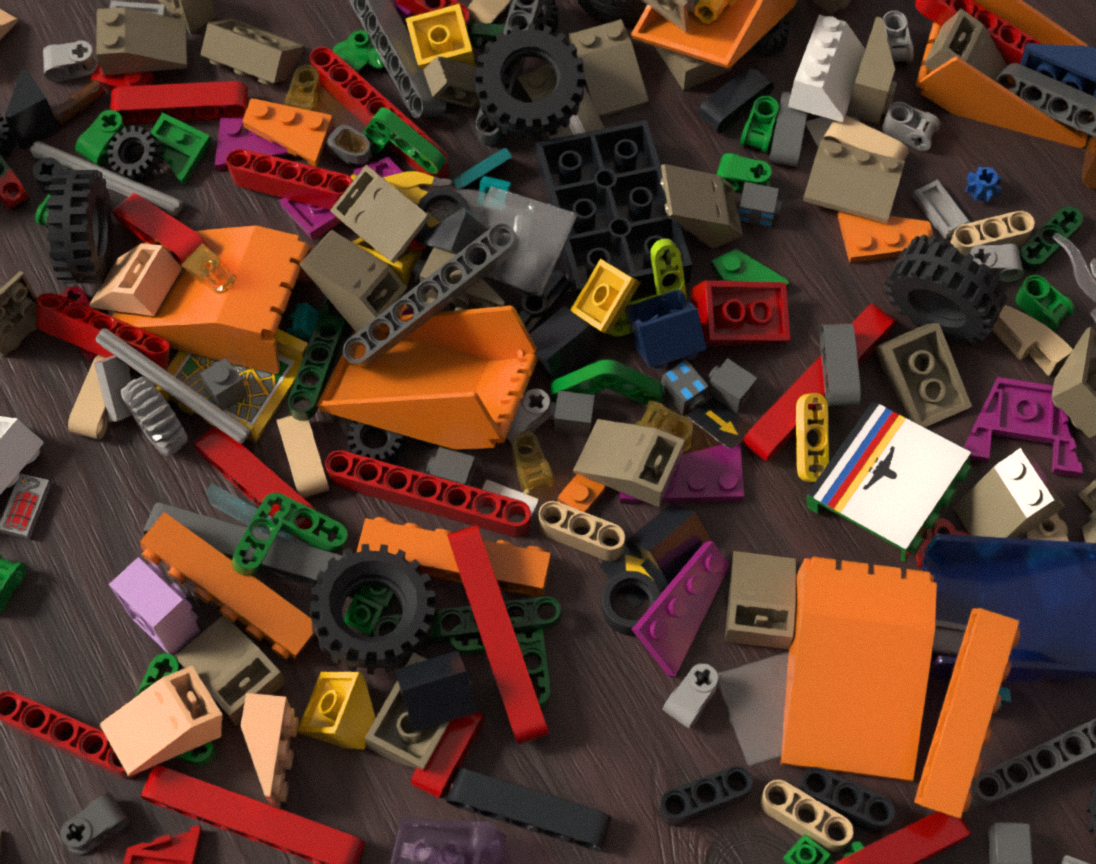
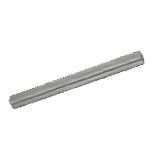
M36 141L31 147L30 152L33 157L40 160L48 157L54 158L60 162L63 170L101 171L103 173L102 178H105L107 182L106 188L128 197L135 192L168 214L178 216L183 208L182 202L179 199L50 145Z
M102 329L96 336L95 340L98 344L234 440L243 443L248 438L250 430L112 332Z

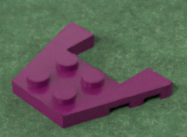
M997 377L963 447L971 452L970 461L987 463L990 458L991 435L1053 444L1052 474L1079 478L1083 473L1082 464L1078 462L1075 452L1076 444L1074 438H1071L1068 429L1067 414L1062 409H1058L1052 401L1053 385Z

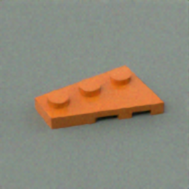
M251 98L243 118L244 128L271 143L276 142L287 149V152L294 156L299 155L308 160V164L314 167L318 166L333 124L332 115Z
M842 211L837 213L849 263L899 257L903 249H907L912 239L914 240V237L927 235L930 238L933 235L929 221L889 216L886 224Z

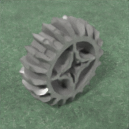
M141 376L137 380L134 379L127 383V386L121 389L124 403L139 427L160 454L168 456L172 452L175 453L180 450L181 446L187 443V434L181 422L159 390L148 378Z

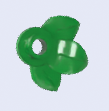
M365 30L351 33L346 41L338 43L332 49L357 73L367 64L379 70H382L384 67Z

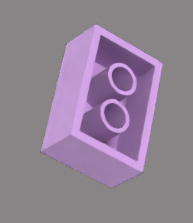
M138 557L109 586L129 617L168 654L175 656L200 632L195 622L198 616L191 610L193 607L185 599L187 597L186 594L175 583L169 585L163 578L165 576L163 572L153 562L146 565Z

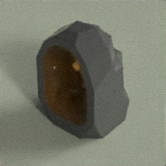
M345 124L339 125L326 142L327 153L348 164L363 165L372 157V147L367 137Z

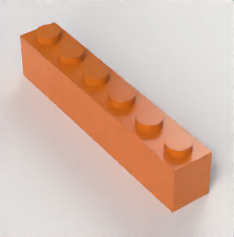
M164 512L140 540L141 550L144 551L142 556L147 561L153 562L156 566L159 563L169 569L167 574L181 585L186 582L195 588L193 593L205 603L213 601L221 607L219 612L232 622L239 620L247 626L245 631L254 639L261 641L263 638L272 644L271 650L280 658L287 660L289 657L296 661L314 638L312 621L309 616L252 575L244 576L237 573L232 567V561L167 513Z
M377 517L374 520L365 518L357 552L361 551L362 544H369L370 551H379L381 544L388 545L389 553L396 555L400 549L406 552L405 559L410 563L416 559L420 563V572L423 575L428 573L430 578L463 584L447 537L448 534L452 533L451 531L445 529L426 530L414 523H406L405 526L394 524L392 521L382 517ZM483 539L500 591L535 598L544 597L551 565V553L536 546L522 548L516 547L509 541L499 540L495 543L484 541Z
M972 608L914 800L915 803L961 818L962 812H967L972 799V793L969 792L972 778L976 779L982 765V760L978 759L981 748L988 744L991 736V727L988 726L992 713L995 714L998 711L1001 702V694H998L1000 684L1009 675L1011 662L1008 661L1011 648H1016L1020 639L1021 631L1017 629L1018 620L981 608Z

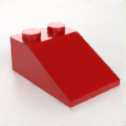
M705 280L690 288L691 303L698 310L706 347L791 341L786 282Z

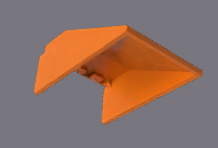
M736 0L733 6L726 5L717 20H713L711 24L701 23L694 13L688 12L690 29L686 33L647 5L631 36L633 39L729 69L795 6L798 0Z
M973 0L1035 38L1041 44L1089 46L1023 0ZM935 22L933 23L921 63L922 66L916 80V85L922 89V95L956 116L1077 148L1086 146L1087 133L1047 116L957 56L933 71L926 67L924 62L941 29L940 25ZM1008 76V82H1010L1011 84H1016L1014 82L1015 79L1011 76ZM1033 91L1036 95H1042L1036 91ZM1059 102L1060 105L1064 107H1069L1068 105ZM1085 113V115H1086L1087 117H1089V118H1092V117H1093V114H1092V116H1090V115H1088V114Z
M257 225L195 231L207 243L210 252L189 270L181 269L175 283L171 286L155 315L150 316L114 311L112 317L166 339L171 349L220 361L227 358L232 364L278 374L280 364L276 338L274 336L282 319L280 314H283L291 296L290 290L294 288L296 280L308 283L314 282L299 265L312 251V245L300 241L298 235Z
M513 306L438 312L367 367H360L349 362L342 353L316 406L325 413L454 450L494 448L496 443L505 442L512 425L511 422L514 420L530 381V376H532L537 364L538 357L533 354L536 352L537 347ZM414 314L402 315L403 322L411 320ZM384 326L379 330L378 338L380 341L387 339L389 336V326ZM364 344L357 346L354 356L356 359H360L365 355L366 347Z
M814 556L812 560L805 558L796 575L794 633L788 655L781 765L807 769L819 767L830 772L912 782L914 779L935 634L937 583H934V575H930V572L906 569L905 579H902L901 568L874 565L872 574H868L869 565L867 563L842 560L840 570H836V559Z

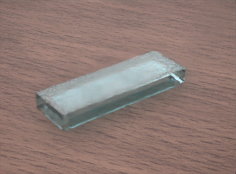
M211 484L205 492L210 505L249 526L258 510L215 484ZM268 516L267 519L272 521L273 518L271 516ZM257 527L254 529L259 532L270 534L268 530L262 527ZM282 530L277 535V537L293 541L292 535Z

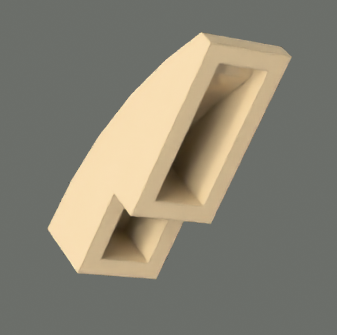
M1007 305L1002 309L992 328L994 333L1019 360L1030 355L1048 376L1061 369L1073 351L1060 336L1047 326Z

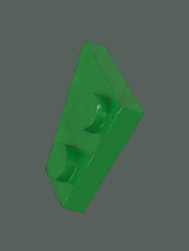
M164 113L161 114L150 132L161 141V147L165 151L162 157L181 184L184 185L213 141L210 135Z
M738 249L711 260V268L720 281L786 282L787 289L789 287V281Z

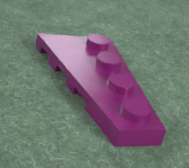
M221 118L215 158L216 171L226 170V157L236 149H246L278 158L292 155L276 142L271 143L244 128L243 118ZM332 124L330 133H329V135H328V138H329V136L332 134V132L334 131V125H333V124ZM326 144L324 146L323 152H327Z
M389 157L368 165L382 177L403 172ZM364 166L354 170V175H358ZM286 198L279 199L281 207L311 240H314L342 222L328 209Z
M740 443L731 450L722 444L683 454L661 503L743 501L744 488ZM619 491L620 503H647Z
M713 541L704 542L631 629L667 676H676L730 566V563Z

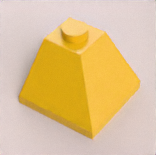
M460 4L406 18L417 64L420 69H425L436 56H444L449 60L465 62L470 66L476 67Z
M320 672L297 732L342 748L365 749V737L376 718L364 675L360 672Z

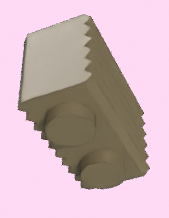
M436 56L423 70L433 99H441V101L450 102V104L454 103V105L458 104L459 106L462 105L463 107L466 106L467 108L471 107V109L480 103L479 99H477L475 78L478 67L470 66L465 62L449 60L444 56Z

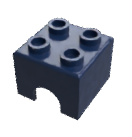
M680 289L628 305L625 308L633 346L650 368L662 369L669 366L671 361L680 358L683 360L693 359L698 356V352L706 350L698 310L691 302L687 306L685 295Z

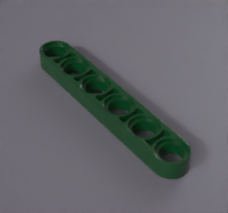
M327 297L324 300L288 398L291 416L299 421H306L315 416L318 410L316 405L326 387L348 322L341 314L334 315L329 312L335 306ZM327 329L337 332L330 338L321 336V333ZM321 352L328 355L324 361L312 359L316 353ZM310 376L320 379L317 384L312 386L303 383ZM302 400L311 403L310 407L305 410H298L294 407L296 403Z
M544 596L504 601L508 613L515 609L521 610L524 613V618L520 623L512 624L515 633L551 629L557 626L562 619L560 604L552 597ZM471 605L435 610L429 639L426 638L424 644L450 641V638L462 640L481 637L478 626L474 623L475 617ZM543 606H552L556 609V614L552 619L544 620L538 616L539 610ZM403 614L388 615L378 619L373 628L374 636L381 637L380 631L386 625L397 627ZM450 617H456L461 621L460 627L455 631H447L443 628L445 620Z

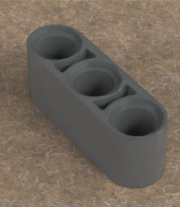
M783 91L769 162L797 167L808 112L788 107L791 93Z
M822 324L820 328V346L825 398L828 406L859 405L861 389L853 324Z

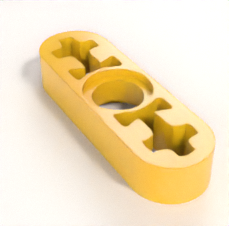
M819 393L804 394L798 399L796 404L797 473L804 482L808 483L816 482L829 463L828 403L825 397ZM808 404L816 405V411L808 410ZM808 420H817V424H808ZM811 429L816 431L818 435V442L814 447L807 441V434ZM817 451V455H808V452ZM809 465L817 466V472L809 471Z

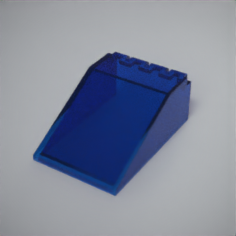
M937 534L923 551V557L928 558L922 559V571L930 572V575H934V583H937L936 620L967 625L972 608H981L1019 621L1017 629L1021 631L1020 639L1016 648H1011L1008 661L1011 662V668L1005 681L1096 678V543ZM932 654L928 676L935 677L936 680H951L957 657Z

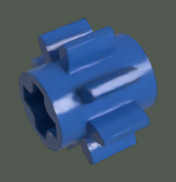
M978 166L976 174L969 172L966 180L968 185L965 191L966 193H971L974 201H986L989 203L992 195L999 196L1002 189L1000 183L1003 177L998 176L993 167L982 168Z

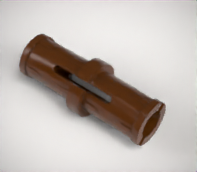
M93 79L91 83L78 93H71L69 95L70 99L52 110L55 118L63 112L65 113L57 120V123L62 127L79 112L84 113L87 111V106L106 94L105 89L100 87L92 93L100 85L96 79Z

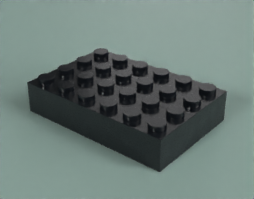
M647 120L535 142L537 168L575 301L600 259L641 282L634 294L656 290L650 254L653 244L660 239H670L678 247L681 253L685 283L690 282L692 272L691 258L680 224L670 219L665 210V203L667 201L661 186V178H663L661 163ZM668 249L664 250V255L661 256L666 265H670L667 260V253L670 252ZM667 275L663 279L662 285H672L676 280V275Z

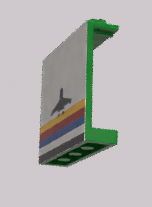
M872 401L807 493V508L818 514L824 506L901 549V561L905 562L910 554L916 555L924 542L922 536L926 530L932 531L940 518L938 512L942 506L948 507L956 494L954 488L958 482L964 483L972 470V466L969 465L971 452Z

